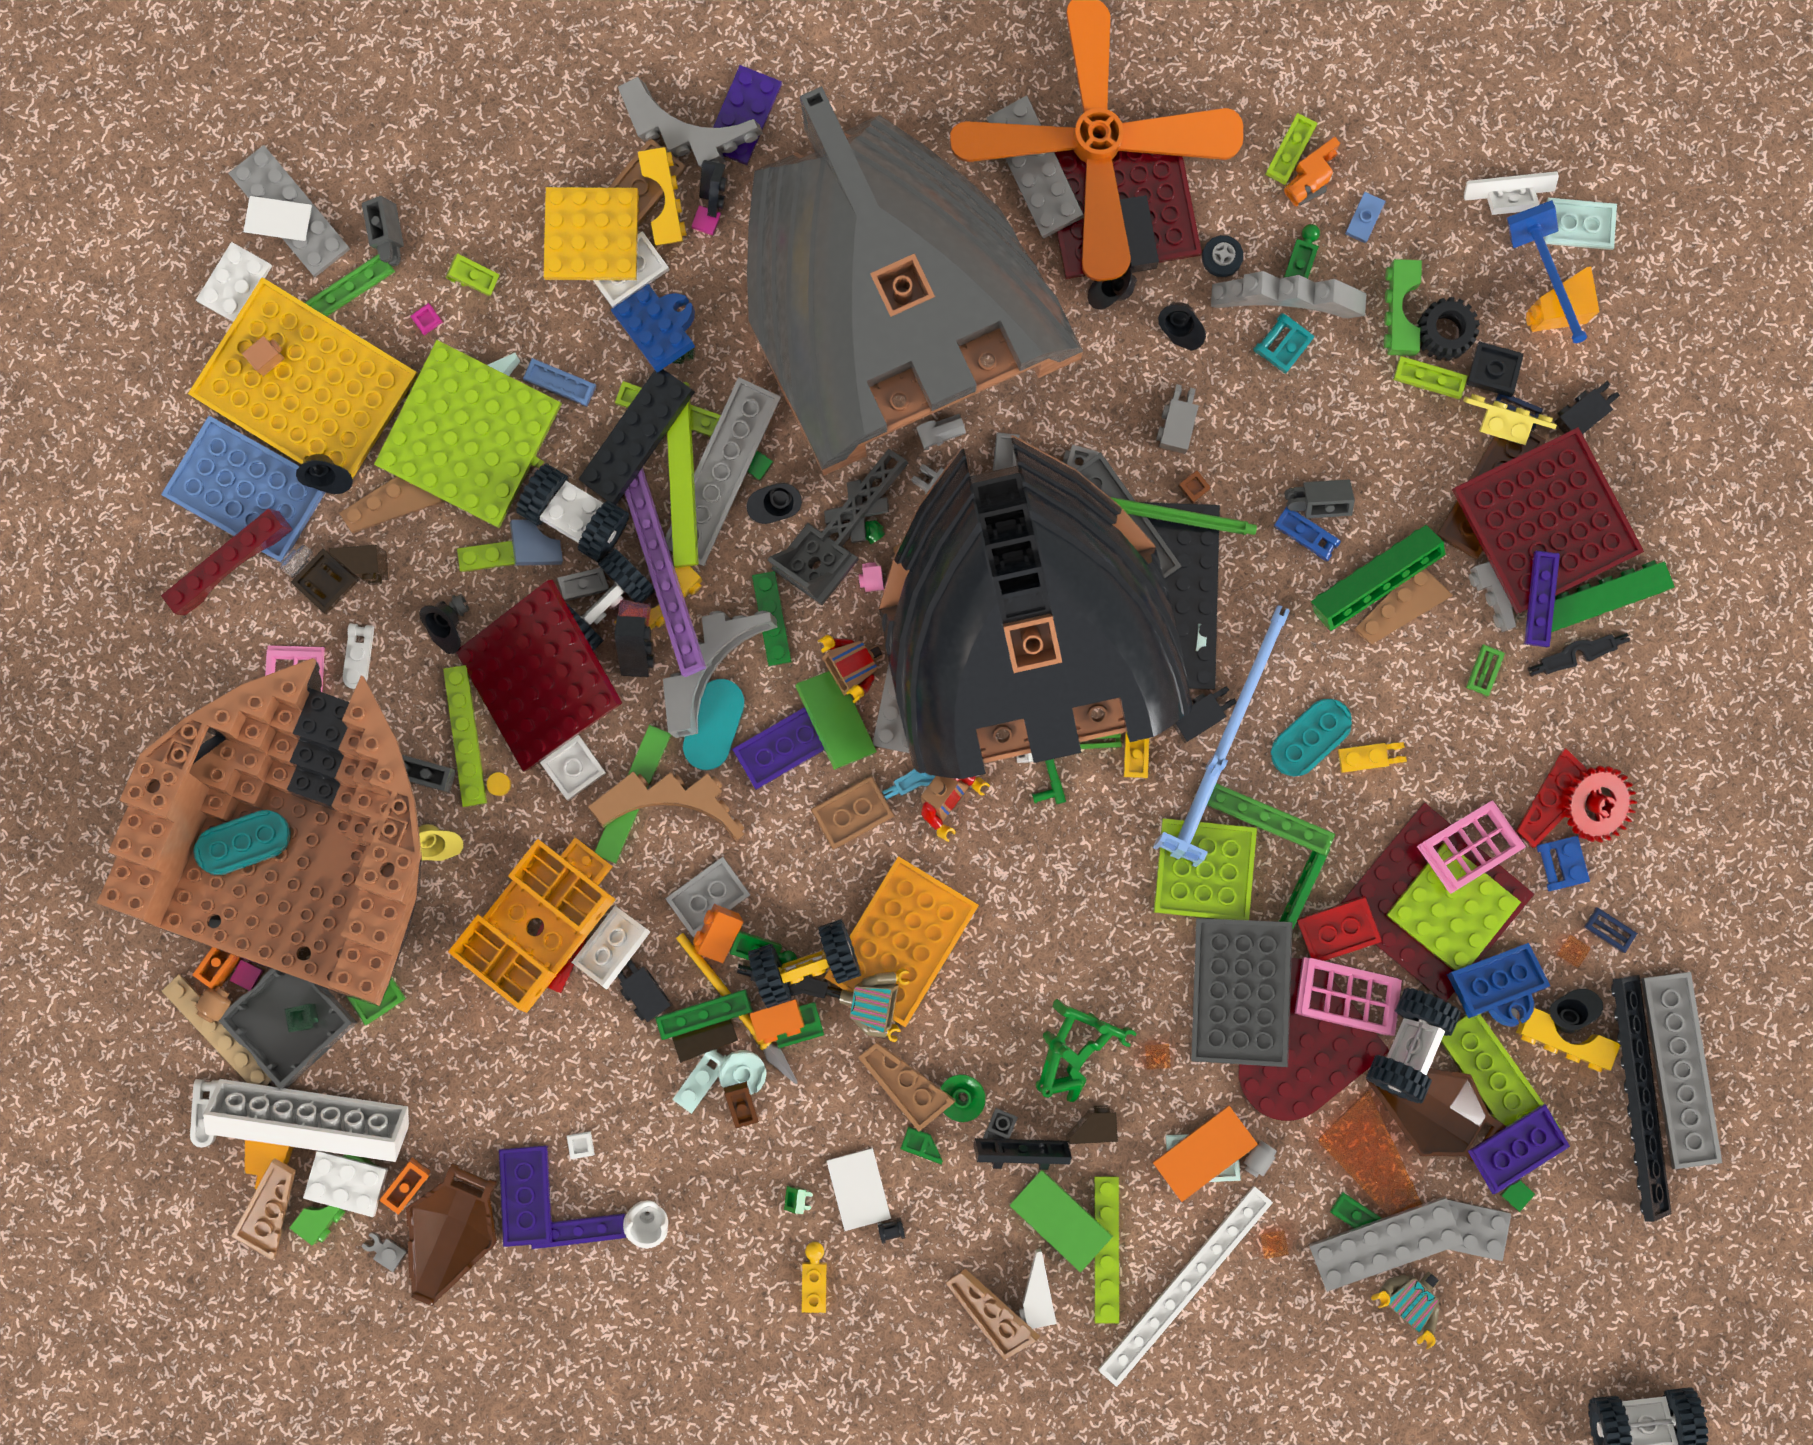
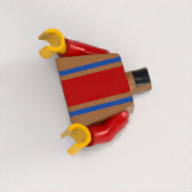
M825 635L817 640L824 645L821 651L823 653L828 651L822 659L843 695L852 694L855 698L853 703H856L871 688L875 680L874 672L878 669L875 661L882 658V652L876 645L867 650L862 641L854 642L852 639L832 638L830 635Z
M935 776L921 795L923 803L921 815L934 830H937L938 837L949 842L946 835L948 832L955 835V830L943 824V821L969 786L978 794L985 795L980 789L983 785L988 787L990 785L982 778H976L975 776L965 779Z

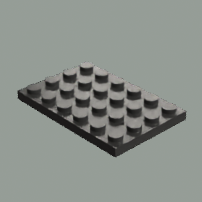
M1196 918L1191 1061L1288 1067L1293 922Z

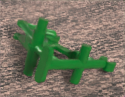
M1055 999L1053 1008L1066 1018L1057 1035L1049 1031L1043 1033V1038L1048 1044L1049 1049L1040 1080L1036 1082L1035 1087L1046 1098L1051 1097L1055 1093L1069 1091L1067 1101L1075 1102L1087 1080L1079 1072L1086 1059L1095 1050L1100 1051L1112 1036L1117 1037L1124 1046L1130 1047L1131 1044L1125 1038L1128 1034L1136 1036L1137 1033L1130 1027H1124L1122 1030L1099 1020L1092 1013H1083ZM1075 1019L1094 1027L1101 1033L1096 1041H1088L1078 1054L1065 1043V1039ZM1062 1057L1069 1063L1066 1068L1069 1076L1055 1079Z

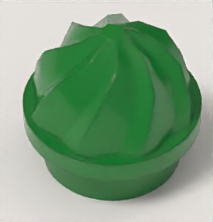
M873 520L865 522L866 539L870 545L885 535L884 527L879 522Z

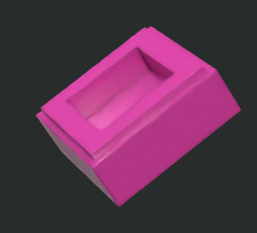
M699 205L691 227L714 236L721 213L718 212L716 218L707 216L708 208Z
M429 303L410 316L424 336L443 323Z
M241 959L230 981L250 991L255 987L263 970Z

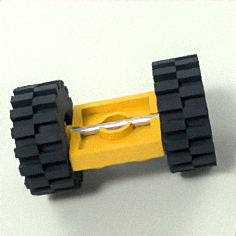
M842 919L818 927L824 949L784 964H781L773 944H768L748 952L756 986L767 1008L791 1000L788 982L790 984L798 983L804 979L803 976L809 974L813 976L821 975L826 972V968H829V966L838 984L861 976L857 957Z

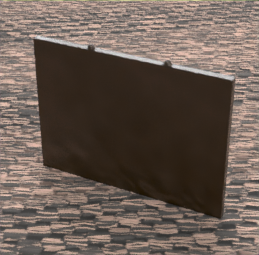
M731 1019L672 1037L680 1063L738 1041Z

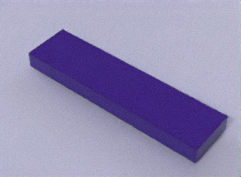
M1537 550L1534 552L1524 645L1550 647L1559 553Z
M625 1213L551 1222L552 1243L533 1244L531 1247L532 1249L626 1238L623 1228Z

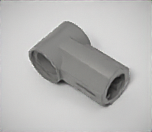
M960 414L937 422L935 420L928 421L916 427L924 450H929L930 446L936 444L940 446L944 441L966 434Z

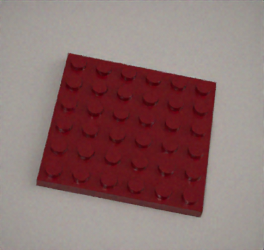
M1101 135L1094 136L1099 139L1103 138ZM1074 150L1054 152L1084 214L1086 163L1075 154ZM1118 151L1112 162L1119 199L1147 195L1159 263L1201 256L1202 251L1183 156ZM1084 218L1057 231L1065 279L1086 276L1082 270Z
M1579 427L1452 489L1516 614L1528 609L1533 557L1536 550L1560 554L1555 596L1644 552Z
M553 580L544 582L466 642L456 652L461 663L466 665L470 679L523 772L537 765L622 704L620 697Z
M1423 803L1340 904L1365 896L1382 942L1375 945L1435 996L1446 1002L1455 992L1447 976L1454 970L1386 916L1428 863L1417 846L1451 825L1430 806ZM1458 831L1448 837L1457 851H1461L1468 846ZM1441 841L1433 846L1436 852L1444 843V841ZM1478 846L1476 847L1486 862L1492 859ZM1471 850L1464 854L1477 867L1481 865ZM1499 864L1485 873L1521 901V903L1472 964L1479 962L1535 895Z

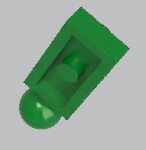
M1308 224L1302 229L1301 234L1304 240H1296L1283 278L1300 275L1308 279L1319 247L1312 244L1320 236V230L1316 225Z
M740 930L729 950L731 955L749 960V951L773 944L781 964L797 959L796 954L792 951L787 950L781 953V944Z

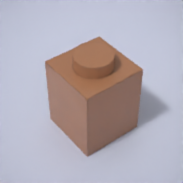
M264 336L242 353L253 368L263 376L285 359L280 353L283 350L274 339L270 341Z

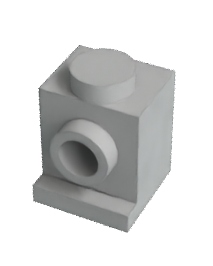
M1072 444L1071 450L1065 451L1062 462L1077 469L1080 465L1075 464V459L1081 458L1084 464L1099 452Z

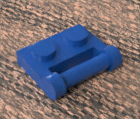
M1578 836L1536 846L1537 851L1541 853L1549 883L1547 884L1548 891L1590 882ZM1551 849L1556 850L1563 881L1558 882L1550 853Z

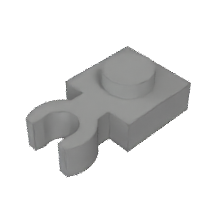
M371 1232L369 1236L374 1239V1245L369 1246L367 1243H363L362 1248L366 1251H375L377 1254L373 1259L391 1272H394L407 1253V1250L389 1238H386L383 1243L377 1233Z

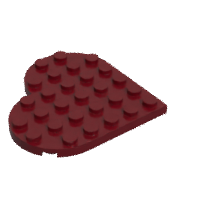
M1292 958L1288 1067L1239 1064L1238 1069L1240 1087L1247 1101L1263 1115L1281 1121L1299 1120L1313 1114L1368 1070L1375 1055L1385 1056L1390 1051L1375 1032L1295 1014L1302 959ZM1315 969L1313 986L1327 989L1329 974L1324 970ZM1333 980L1332 990L1343 993ZM1312 991L1309 1008L1324 1011L1326 994ZM1331 995L1329 1013L1343 1016L1346 998ZM1350 1002L1349 1017L1363 1020V1016Z

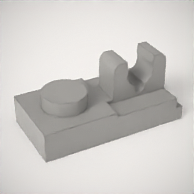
M601 567L557 578L559 590L564 601L607 592L609 589Z

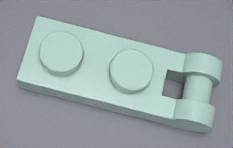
M717 1049L705 1053L672 1100L692 1114L718 1078L719 1066L727 1056H722L717 1052ZM710 1059L718 1064L715 1069L707 1065Z

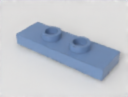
M533 358L523 377L525 382L588 407L596 385Z

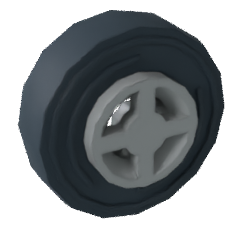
M1219 235L1206 243L1202 252V262L1210 274L1216 277H1228L1239 270L1243 262L1244 252L1241 244L1235 238Z

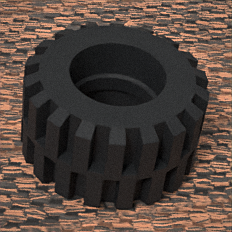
M1449 297L1447 301L1445 298H1442L1437 303L1433 302L1417 322L1419 324L1417 327L1420 328L1421 350L1427 349L1429 351L1427 355L1429 357L1436 355L1435 360L1439 361L1442 358H1445V361H1450L1453 357L1457 359L1474 344L1475 338L1479 334L1477 327L1480 323L1479 320H1475L1477 317L1476 311H1470L1472 308L1470 304L1467 306L1463 305L1464 300L1461 299L1455 302V297ZM1443 318L1452 320L1459 329V337L1454 340L1442 337L1437 331L1436 321Z

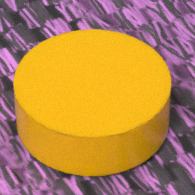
M493 773L487 779V789L495 796H503L509 792L511 780L504 773Z

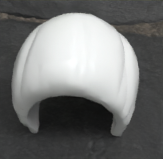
M646 1200L636 1203L624 1218L623 1228L626 1238L641 1248L656 1247L667 1236L668 1217L666 1212L653 1201Z

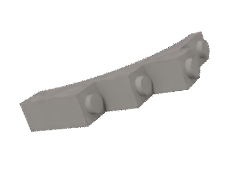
M639 77L618 86L638 137L643 141H648L650 139L656 140L662 134L669 152L675 157L684 156L692 149L701 168L703 160L721 164L726 162L723 156L724 152H733L738 148L737 146L745 142L751 143L757 140L759 135L763 134L760 125L754 119L739 125L723 128L699 127L684 123L670 116L657 104L646 84Z
M1264 271L1244 274L1242 279L1212 284L1211 307L1287 306L1321 311L1349 319L1365 316L1367 293L1336 279L1313 282L1300 275L1277 278Z
M1490 562L1470 569L1469 580L1471 585L1476 587L1477 591L1487 589L1488 593L1485 594L1486 601L1489 606L1494 608L1495 615H1493V620L1496 627L1501 628L1502 632L1515 628L1516 623L1512 604Z
M713 611L708 616L702 617L704 643H698L706 669L687 677L682 676L681 673H674L668 678H663L668 733L675 738L698 734V713L708 680L721 661L742 642L761 632L778 628L777 619L770 612L758 611L755 615L748 617L743 615L734 616L732 620L722 611Z

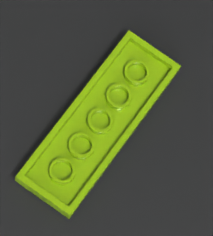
M1467 1014L1458 1020L1451 1036L1443 1035L1441 1044L1461 1072L1471 1074L1483 1103L1492 1116L1506 1127L1544 1104L1481 1014L1472 1018H1468Z

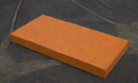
M1228 1105L1152 1163L1179 1200L1183 1202L1258 1144Z

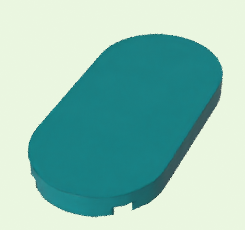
M716 679L707 683L698 713V734L685 736L684 755L687 761L697 769L712 770L718 768L729 756L745 706L741 689L732 681Z
M1322 699L1311 705L1274 740L1271 748V758L1275 768L1282 774L1292 777L1302 776L1310 772L1349 735L1352 727V717L1349 709L1342 702L1334 699Z
M260 810L205 830L198 837L197 843H195V861L199 867L210 874L224 875L281 854L288 846L291 837L290 826L280 814L270 810Z

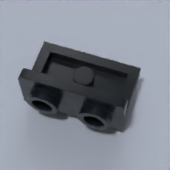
M703 160L699 197L709 200L707 216L716 218L719 209L723 210L726 196L723 195V192H725L727 178H725L726 165Z

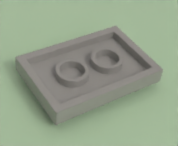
M722 857L665 899L692 937H694L697 931H701L704 925L705 914L708 910L712 909L714 904L731 910L751 894L725 858Z
M1447 1199L1464 1244L1448 1250L1503 1261L1511 1213Z

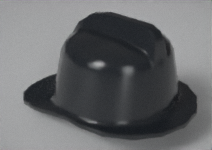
M1130 266L1117 279L1094 281L1091 284L1087 298L1093 308L1098 310L1105 309L1114 302L1126 300L1132 295L1137 278L1132 275Z
M1173 301L1160 312L1158 324L1173 344L1190 351L1199 349L1204 344L1206 330L1191 306L1183 302L1175 303Z
M324 454L305 456L303 464L296 471L297 480L302 485L330 494L345 493L353 484L351 474L346 469L335 465L333 460Z
M776 483L758 489L750 495L746 504L747 513L757 523H773L796 515L801 508L802 498L799 491L793 485Z
M444 601L438 602L435 606L428 605L422 607L419 612L420 620L426 627L432 641L447 654H454L459 651L461 640L456 630L459 623L456 611Z
M1576 989L1551 1004L1549 1009L1556 1031L1560 1030L1568 1034L1579 1032L1601 1016L1603 1001L1599 995L1588 989Z

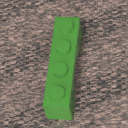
M1394 259L1390 267L1386 268L1385 279L1389 281V289H1386L1385 303H1389V312H1385L1384 325L1388 326V334L1384 336V348H1388V355L1416 356L1420 351V328L1407 320L1403 312L1402 302L1405 294L1417 289L1421 284L1422 260Z
M344 1154L343 1156L353 1160L375 1165L366 1157L352 1156ZM309 1206L302 1210L289 1229L310 1245L318 1242L323 1243L331 1233L328 1228L333 1222L338 1223L344 1216L345 1211L333 1206L324 1208Z

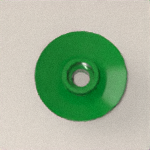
M958 1074L948 1078L942 1084L940 1089L956 1100L943 1112L948 1118L957 1122H969L981 1114L985 1106L986 1096L982 1085L975 1078L969 1075ZM960 1093L967 1094L968 1099L962 1101L959 1097Z

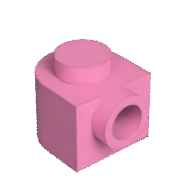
M875 562L862 564L863 574H859L860 588H865V592L884 590L882 567L876 566Z

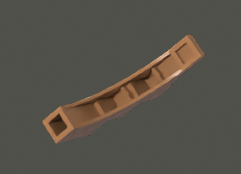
M632 772L588 806L589 811L603 828L618 817L631 811L650 806L666 805L688 808L711 817L722 824L735 842L744 837L742 832L745 829L737 818L733 820L728 814L730 809L723 800L718 802L716 799L722 794L720 789L723 787L715 776L710 777L708 773L685 791L683 789L686 786L678 775L674 777L671 772L649 790L646 788L649 784L641 774L636 776Z

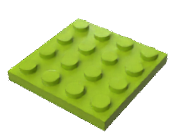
M1163 818L1161 834L1165 832L1177 838L1184 820ZM1199 822L1190 844L1208 853L1205 860L1197 867L1192 866V861L1183 857L1176 859L1170 856V851L1159 847L1154 913L1212 919L1249 920L1257 828Z
M1445 843L1437 850L1443 861L1453 856ZM1464 855L1461 856L1471 871L1477 868ZM1456 859L1446 865L1456 880L1466 875V872ZM1427 863L1386 916L1451 969L1456 971L1471 965L1521 901L1486 873L1450 894L1430 864Z

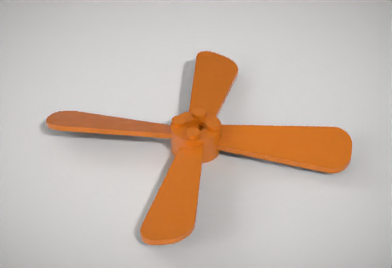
M1071 0L1068 4L1066 15L1084 112L1079 117L1075 128L965 121L958 123L951 130L950 147L952 153L958 159L966 162L1074 150L1075 154L1086 163L1082 270L1091 280L1106 281L1121 277L1127 271L1131 261L1112 162L1117 152L1127 151L1227 160L1234 157L1243 144V122L1236 111L1222 108L1122 123L1115 113L1107 109L1110 47L1109 10L1099 0ZM1100 134L1103 138L1099 139L1094 137V135Z

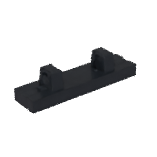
M975 1138L973 1144L977 1162L992 1163L993 1169H1002L1003 1163L1038 1164L1039 1170H1048L1050 1164L1070 1165L1072 1159L1067 1141Z

